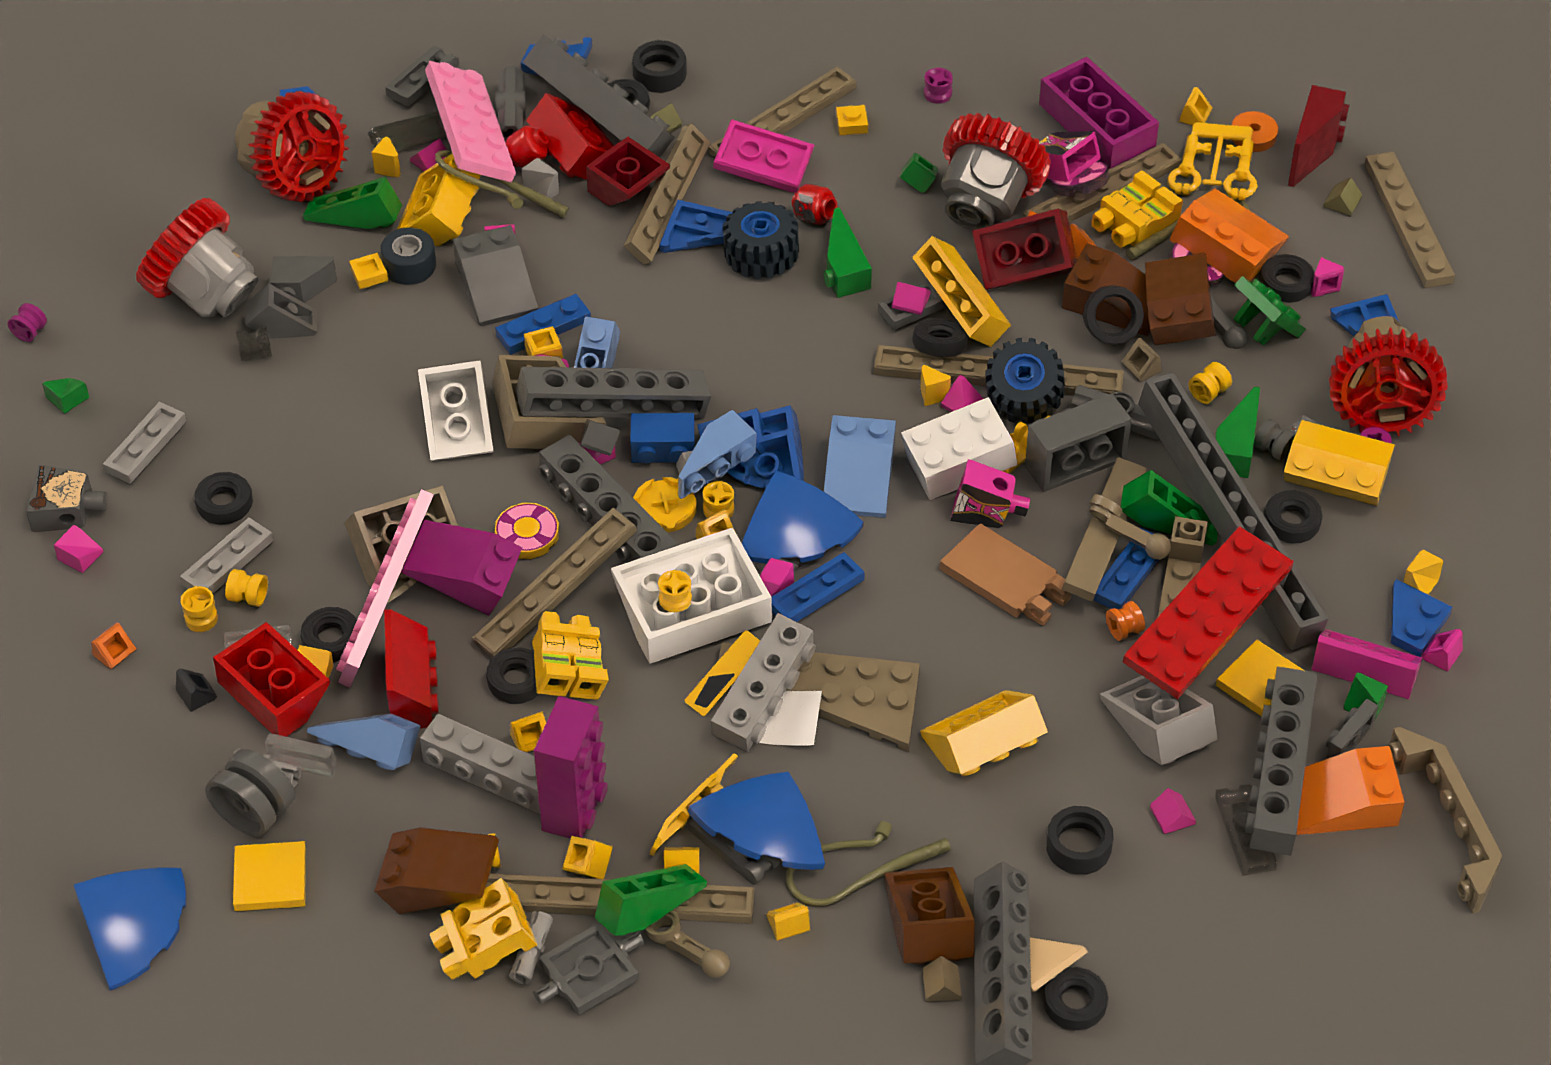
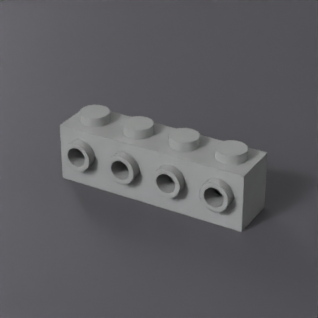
M777 613L713 716L711 726L714 736L746 752L750 750L753 743L758 744L766 731L765 723L770 715L773 717L777 715L783 703V698L781 697L787 688L791 690L794 687L800 674L798 671L803 661L808 663L815 652L816 645L814 644L812 629Z
M436 715L420 737L423 762L540 814L533 755L445 716Z

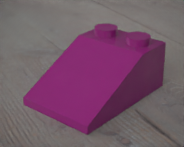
M424 520L401 573L489 616L504 594L523 547L492 532Z

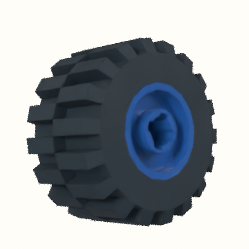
M755 201L754 204H743L742 208L737 207L733 210V214L727 215L726 222L723 223L724 253L728 266H732L733 271L736 273L742 272V276L745 277L754 276V279H760L761 277L772 278L775 274L781 275L785 273V269L790 270L794 266L793 262H797L799 253L798 221L791 210H786V207L781 204L775 205V202L768 201L767 203H762V201Z
M1016 338L1015 344L1011 345L1009 341L1003 343V350L997 348L993 352V358H989L987 370H985L987 396L994 408H997L998 415L1002 418L1007 414L1008 421L1015 423L1016 419H1021V422L1028 424L1030 419H1034L1035 422L1041 419L1042 415L1046 417L1053 414L1052 407L1055 409L1059 408L1061 398L1064 397L1065 393L1064 370L1061 358L1058 359V354L1054 348L1048 351L1047 343L1042 341L1040 344H1036V339L1029 338L1028 342H1022V338Z

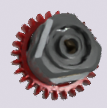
M971 113L966 116H960L950 126L943 142L942 151L945 153V159L949 160V166L941 183L948 199L945 204V212L954 222L970 230L992 226L995 221L1011 218L1020 197L1033 196L1034 193L1039 192L1048 177L1051 160L1049 159V153L1045 152V146L1039 145V139L1032 138L1030 132L1021 130V126L1016 127L1012 125L1011 120L1007 123L1002 121L1000 117L995 119L990 114L983 117L980 113H977L975 116Z

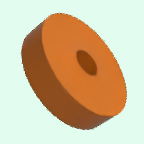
M1249 111L1241 113L1234 118L1232 125L1251 127L1253 129L1251 140L1254 142L1252 152L1268 150L1276 143L1278 125L1271 116L1262 112ZM1232 140L1236 146H1242L1243 141Z

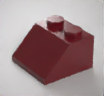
M627 136L586 166L587 191L608 206L626 201L668 171L670 164Z

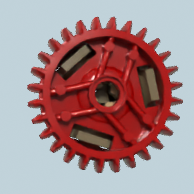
M296 91L295 93L286 92L285 96H276V102L264 100L254 103L243 112L242 120L239 122L235 132V144L238 150L237 160L246 172L256 176L257 180L262 181V187L269 190L270 194L289 201H312L314 196L320 197L323 195L322 190H331L329 182H338L335 174L337 172H344L340 168L341 162L348 161L343 157L344 151L349 149V147L344 146V140L348 139L349 136L342 132L347 127L346 124L340 123L343 115L336 113L337 107L329 104V100L317 94Z
M1381 316L1364 321L1348 347L1343 346V356L1336 355V365L1331 366V376L1329 377L1330 398L1333 401L1335 411H1339L1341 420L1348 419L1350 428L1359 425L1360 433L1367 428L1378 427L1388 433L1395 431L1398 437H1400L1402 429H1407L1412 434V426L1417 424L1423 428V418L1433 420V411H1440V402L1445 401V391L1448 390L1447 371L1442 356L1438 355L1435 346L1429 347L1427 338L1418 341L1417 333L1411 334L1395 317Z

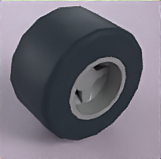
M412 227L400 228L388 234L381 243L382 263L387 271L388 278L392 281L404 285L417 284L425 281L433 274L436 268L434 241L423 230Z

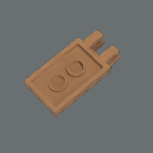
M981 523L940 560L939 569L1014 617L1017 618L1023 612L1028 618L1042 626L1051 619V613L1048 611L1052 608V603L1041 596L1042 593L1062 606L1071 599L1072 594L1062 590L1065 578L1058 575L1056 569Z

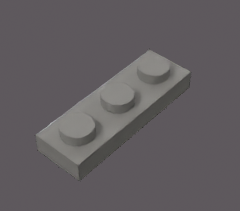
M159 401L103 463L104 471L131 484L187 422L185 413Z
M248 517L180 576L181 584L188 589L195 586H203L212 591L213 594L227 582L228 576L233 569L241 570L274 541L272 532Z

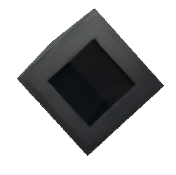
M180 668L177 670L176 691L190 712L217 698L216 693L203 674Z

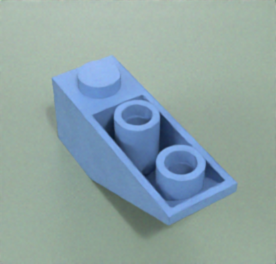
M585 317L574 368H612L621 332L615 321Z
M733 410L706 426L678 476V497L680 499L690 493L698 492L705 484L716 477H722L729 469L740 462L748 461L756 453L757 433Z
M385 714L322 723L308 727L307 733L317 736V741L328 746L339 745L346 748V752L351 756L358 758L368 757L376 760V765L381 768L395 770L400 766L410 763L421 725L394 714Z

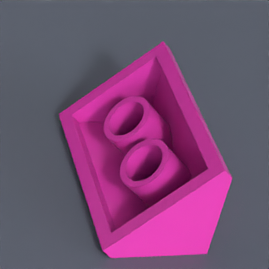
M1325 629L1318 638L1312 670L1353 682L1358 672L1388 686L1387 693L1409 699L1423 658Z

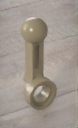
M1093 495L1089 502L1091 506L1089 512L1097 519L1105 522L1107 525L1105 529L1143 547L1147 555L1153 559H1163L1170 553L1171 543L1165 535H1152L1121 519L1122 508L1118 504L1102 495Z
M674 910L645 928L647 936L658 944H666L667 949L677 951L702 966L704 973L709 977L719 978L728 972L730 967L728 955L719 949L711 950L681 931L679 916ZM665 925H670V926H671V928L668 929L667 931H664V932H657V931H656L658 928H660V927H662V926H665Z

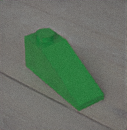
M383 177L313 198L309 202L303 218L305 221L372 229L379 226L387 227L397 220L402 203L388 179Z
M840 207L835 208L833 212L827 253V270L823 271L827 287H832L837 298L870 290L872 281V267Z
M1255 386L1216 430L1215 437L1239 477L1249 478L1260 396V387Z
M1152 470L1147 471L1123 486L1122 512L1143 527L1172 534L1175 516L1206 521L1208 523L1204 544L1213 546L1217 543L1218 532L1202 506Z
M683 864L602 881L595 919L614 936H624L628 933L644 930L706 888L707 880L689 865Z

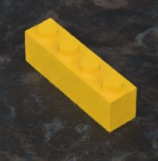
M931 236L912 257L970 338L991 347L1011 326L954 246Z

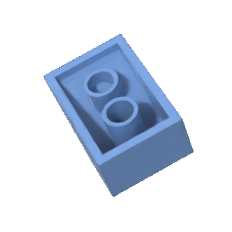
M837 415L832 417L824 492L846 506L855 515L886 518L895 448L896 421Z

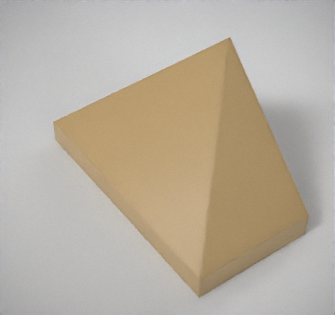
M1030 938L1031 992H1035L1087 953L1085 947Z

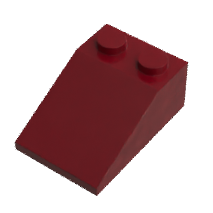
M1316 85L1311 86L1294 145L1288 186L1294 187L1334 154L1337 142H1343L1346 126L1341 125V121L1346 122L1350 107L1349 104H1345L1346 91Z
M1059 208L972 231L985 290L1069 273L1077 262L1067 211Z

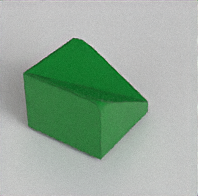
M914 152L902 168L900 178L919 192L924 193L935 180L938 167Z
M66 378L42 383L45 397L64 414L90 398L87 385L80 380Z
M1357 672L1344 703V710L1350 712L1353 707L1358 709L1368 699L1378 705L1377 717L1384 706L1388 686Z

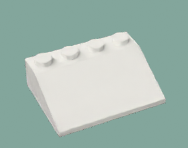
M733 527L611 568L612 576L633 631L649 664L772 622L771 595ZM671 570L683 571L691 580V604L684 611L676 613L664 610L659 603L658 580L663 573Z

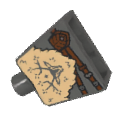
M38 465L26 510L32 532L70 529L73 525L82 528L85 526L89 510H106L107 493L104 491H92L89 476L85 472Z

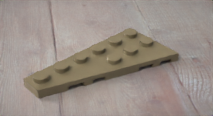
M722 642L719 659L733 643ZM814 652L808 663L803 661L798 670L800 674L796 684L791 690L787 688L786 691H822L818 717L846 728L854 726L869 732V737L879 741L882 738L897 743L899 749L909 752L920 663Z

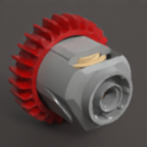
M210 198L197 200L194 204H190L187 210L183 209L182 213L175 217L170 225H167L163 233H160L158 239L153 242L152 247L146 251L147 254L141 259L142 263L138 266V271L136 272V281L156 298H165L173 292L201 317H213L217 313L223 317L231 315L248 298L257 285L259 278L253 274L254 266L242 256L243 249L224 234L228 230L227 226L230 224V216L219 204Z

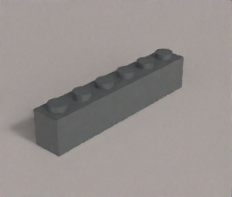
M543 34L523 60V63L620 140L629 136L660 157L675 138L667 131L670 125L657 115L651 119L646 115L649 111L647 107L636 99L633 103L628 101L626 98L629 93L616 83L613 87H610L606 83L609 78L595 68L591 72L586 68L589 62L576 52L571 56L566 52L569 46L557 37L552 41Z

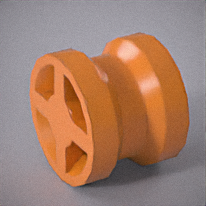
M1134 601L1125 603L1121 609L1112 608L1106 612L1108 628L1113 637L1118 641L1126 639L1132 632L1138 634L1145 630L1143 614Z

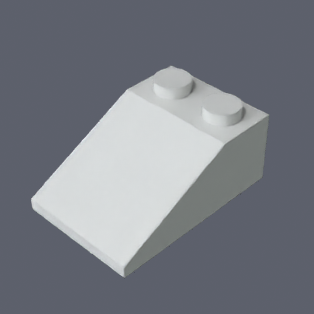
M481 361L418 369L431 462L493 453L488 402Z

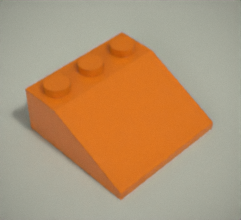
M1215 188L1194 200L1181 214L1170 237V241L1174 244H1180L1189 250L1191 255L1206 253L1207 265H1211L1223 273V276L1236 283L1242 276L1252 281L1261 271L1265 262L1272 258L1286 243L1289 236Z

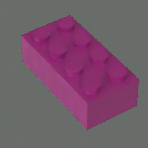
M1087 56L1041 78L1039 105L1068 132L1095 131L1101 156L1099 161L1104 163L1108 169L1156 147L1159 121Z
M558 696L535 746L534 760L541 828L544 832L571 839V836L583 838L586 829L591 830L593 827L597 803H602L605 799L608 783L604 782L606 763L602 762L605 743L601 742L603 722L599 721V709L596 705Z

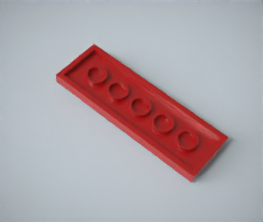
M1239 526L1124 654L1122 663L1176 699H1179L1290 572L1294 561Z

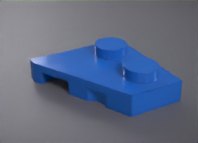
M1396 579L1392 588L1393 606L1391 610L1392 628L1390 643L1415 656L1421 657L1432 639L1450 617L1453 607Z

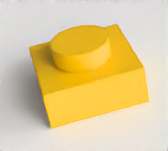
M865 105L836 107L839 135L868 133Z
M378 253L349 261L350 270L359 289L388 281L387 271Z

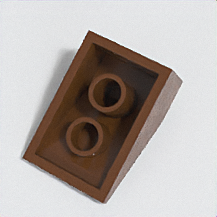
M1087 243L1064 283L1062 308L1083 315L1085 303L1093 292L1100 287L1109 285L1121 286L1133 292L1142 303L1144 317L1138 334L1148 336L1150 323L1147 305L1146 274L1117 253ZM1113 296L1100 302L1096 308L1095 317L1096 320L1125 329L1131 320V309L1125 300Z
M1206 253L1145 262L1147 305L1154 344L1162 345L1216 336Z
M421 827L392 833L374 892L398 914L482 899L499 839L494 835Z
M954 867L884 873L896 942L903 963L924 964L927 961H934L940 956L949 961L974 957V917Z

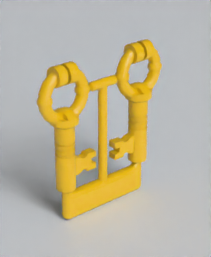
M1195 122L1192 126L1191 134L1187 136L1182 164L1167 177L1169 187L1177 195L1183 193V195L1189 196V193L1195 191L1201 183L1204 185L1221 186L1222 181L1216 180L1223 139L1243 141L1242 146L1226 145L1225 156L1239 157V163L1235 172L1225 178L1223 188L1231 196V199L1237 200L1239 198V200L1245 201V198L1251 196L1258 188L1255 177L1249 171L1254 142L1251 140L1253 129L1245 126ZM1198 137L1218 139L1210 180L1203 179L1202 181L1199 172L1193 166L1195 154L1204 153L1205 155H1211L1212 143L1202 144L1198 142ZM1178 175L1194 177L1191 185L1175 183ZM1234 180L1239 182L1248 181L1250 184L1247 190L1240 188V191H1238V188H1231V182Z

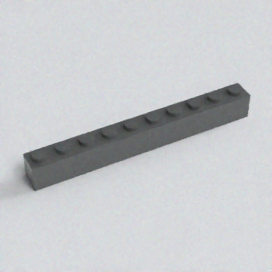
M1174 372L1147 379L1138 404L1223 542L1225 543L1240 526L1290 558ZM1293 564L1290 572L1262 602L1263 607L1290 650L1318 642L1319 635L1324 631L1329 620L1295 564Z

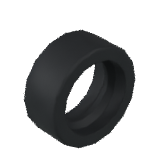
M665 40L650 41L639 46L632 58L634 80L642 83L650 92L662 93L676 89L686 79L687 62L684 50L677 44ZM657 61L668 62L674 65V67L665 71H652L645 68L646 65Z
M1115 285L1100 287L1093 292L1086 301L1083 311L1084 323L1090 334L1103 343L1113 345L1125 343L1136 336L1142 327L1144 317L1142 303L1137 296L1128 289ZM1113 296L1125 300L1131 309L1129 324L1125 329L1116 333L1106 332L1101 329L1095 317L1096 308L1100 302Z
M1071 806L1062 809L1053 816L1048 826L1047 853L1051 861L1066 872L1089 874L1098 871L1107 864L1112 853L1113 827L1106 816L1088 806ZM1071 828H1084L1092 831L1100 838V845L1095 850L1089 852H1075L1061 844L1059 836L1065 830Z

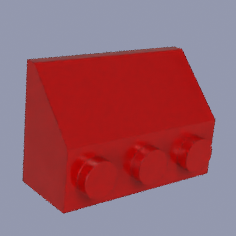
M547 93L526 119L530 126L535 129H541L548 138V144L546 145L548 147V154L559 161L561 164L560 169L571 178L578 176L587 180L586 166L614 146L591 116L583 109Z
M391 609L384 610L386 692L390 714L421 725L420 729L427 728L433 721V714H439L438 694H432V687H438L437 667H431V660H437L436 641L429 640L428 627Z
M267 622L213 657L217 682L279 741L307 723L330 685V679Z

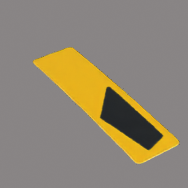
M745 630L687 696L685 703L702 716H706L736 681L760 640Z

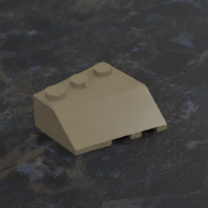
M498 355L492 385L507 448L545 449L569 434L579 443L582 440L587 419L606 425L603 417L522 416L516 393L521 367H566V365L557 356Z
M443 485L425 490L434 495L422 523L424 520L458 526ZM420 492L356 511L344 523L366 582L370 587H372L410 498L417 500ZM400 571L387 604L418 582V580Z

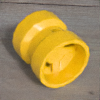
M1211 362L1203 369V373H1197L1189 380V390L1197 401L1209 404L1217 397L1218 393H1223L1232 386V377L1221 363Z
M233 569L226 582L225 597L228 601L240 602L241 600H246L251 606L261 607L267 595L268 577L258 573L250 576L244 570Z
M195 586L186 590L182 594L180 602L187 627L195 632L210 630L218 621L212 591L203 586Z

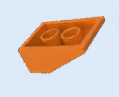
M1390 746L1353 749L1306 766L1296 835L1399 826L1405 802Z

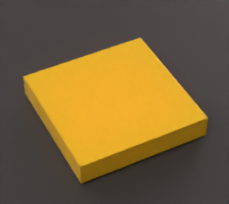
M1257 639L1217 678L1216 686L1262 717L1264 705H1270L1271 699H1265L1268 678H1275L1277 666L1297 670L1303 669Z
M305 841L235 846L234 911L305 906Z

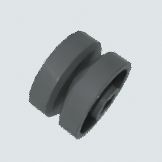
M249 749L238 750L227 761L225 770L218 771L205 787L206 796L217 813L235 829L252 837L263 836L274 824L276 816L282 815L296 798L294 788L286 775L268 758Z

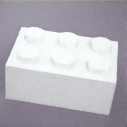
M989 397L901 432L906 457L929 500L958 489L968 459L1000 471L1017 465L1014 442Z

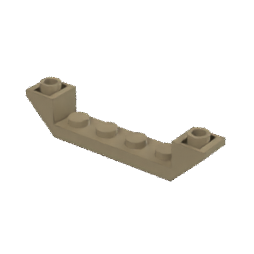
M1175 516L1171 537V550L1167 562L1158 616L1199 572L1208 522Z
M1402 727L1393 728L1391 740L1387 746H1390L1394 763L1397 764L1402 775L1426 769L1429 781L1432 784L1435 783L1440 792L1443 808L1450 812L1454 820V827L1460 839L1463 838L1468 847L1469 858L1472 864L1463 866L1460 880L1457 882V890L1461 900L1467 902L1472 914L1480 911L1497 876L1503 855L1446 746Z

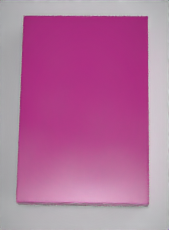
M731 119L715 157L713 168L796 193L812 156L814 144Z

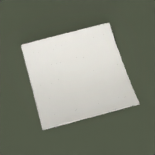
M785 691L781 697L783 698L782 706L777 715L774 717L770 715L765 723L766 731L759 743L788 746L814 745L822 691Z

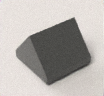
M587 419L580 446L610 456L620 430Z

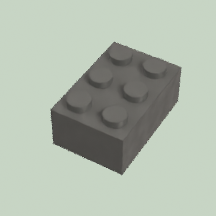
M1111 393L1100 398H1094L1090 402L1077 407L1065 409L1061 413L1045 419H1038L1028 425L1025 467L1040 489L1046 492L1111 467L1115 464L1117 457L1126 460L1131 417L1114 394Z

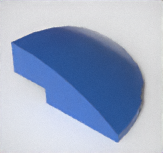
M791 405L760 413L757 408L737 413L757 433L756 453L748 461L740 462L729 469L727 474L744 484L766 489L776 470L804 481L803 454L798 417ZM714 420L697 424L700 437L706 426Z
M776 470L756 507L742 545L752 562L767 564L771 558L780 560L781 558L797 557L800 559V562H807L822 558L826 549L837 544L841 548L847 545L860 532L864 522L850 509L822 490L796 477Z
M789 772L768 774L741 781L700 799L688 808V813L706 832L713 837L721 833L734 841L735 851L756 860L763 854L779 858L783 861L782 866L787 868L808 870L824 868L825 861L814 821L797 784Z
M181 868L137 869L104 875L73 884L110 991L131 982L149 970L150 961L163 948L168 950L175 940L180 929L179 919L182 908H186L187 894Z

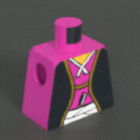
M1095 131L1055 132L1039 142V145L1045 146V152H1048L1050 155L1051 165L1047 179L1069 182L1101 158Z
M968 459L955 496L950 521L974 525L981 523L984 526L1000 528L1003 527L1007 513L1026 517L1030 498L1013 494L1016 481L1013 475Z

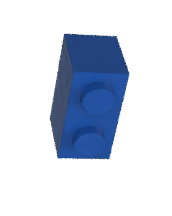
M631 413V463H677L682 452L693 451L695 448L694 413Z

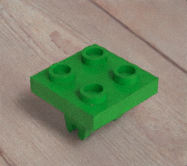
M1243 276L1236 282L1235 286L1248 299L1235 315L1234 321L1244 327L1261 311L1267 316L1253 336L1256 342L1265 345L1282 328L1297 338L1305 332L1306 328L1299 322L1301 316L1289 305L1286 306L1280 301L1282 298L1270 287H1266L1257 279L1251 282Z

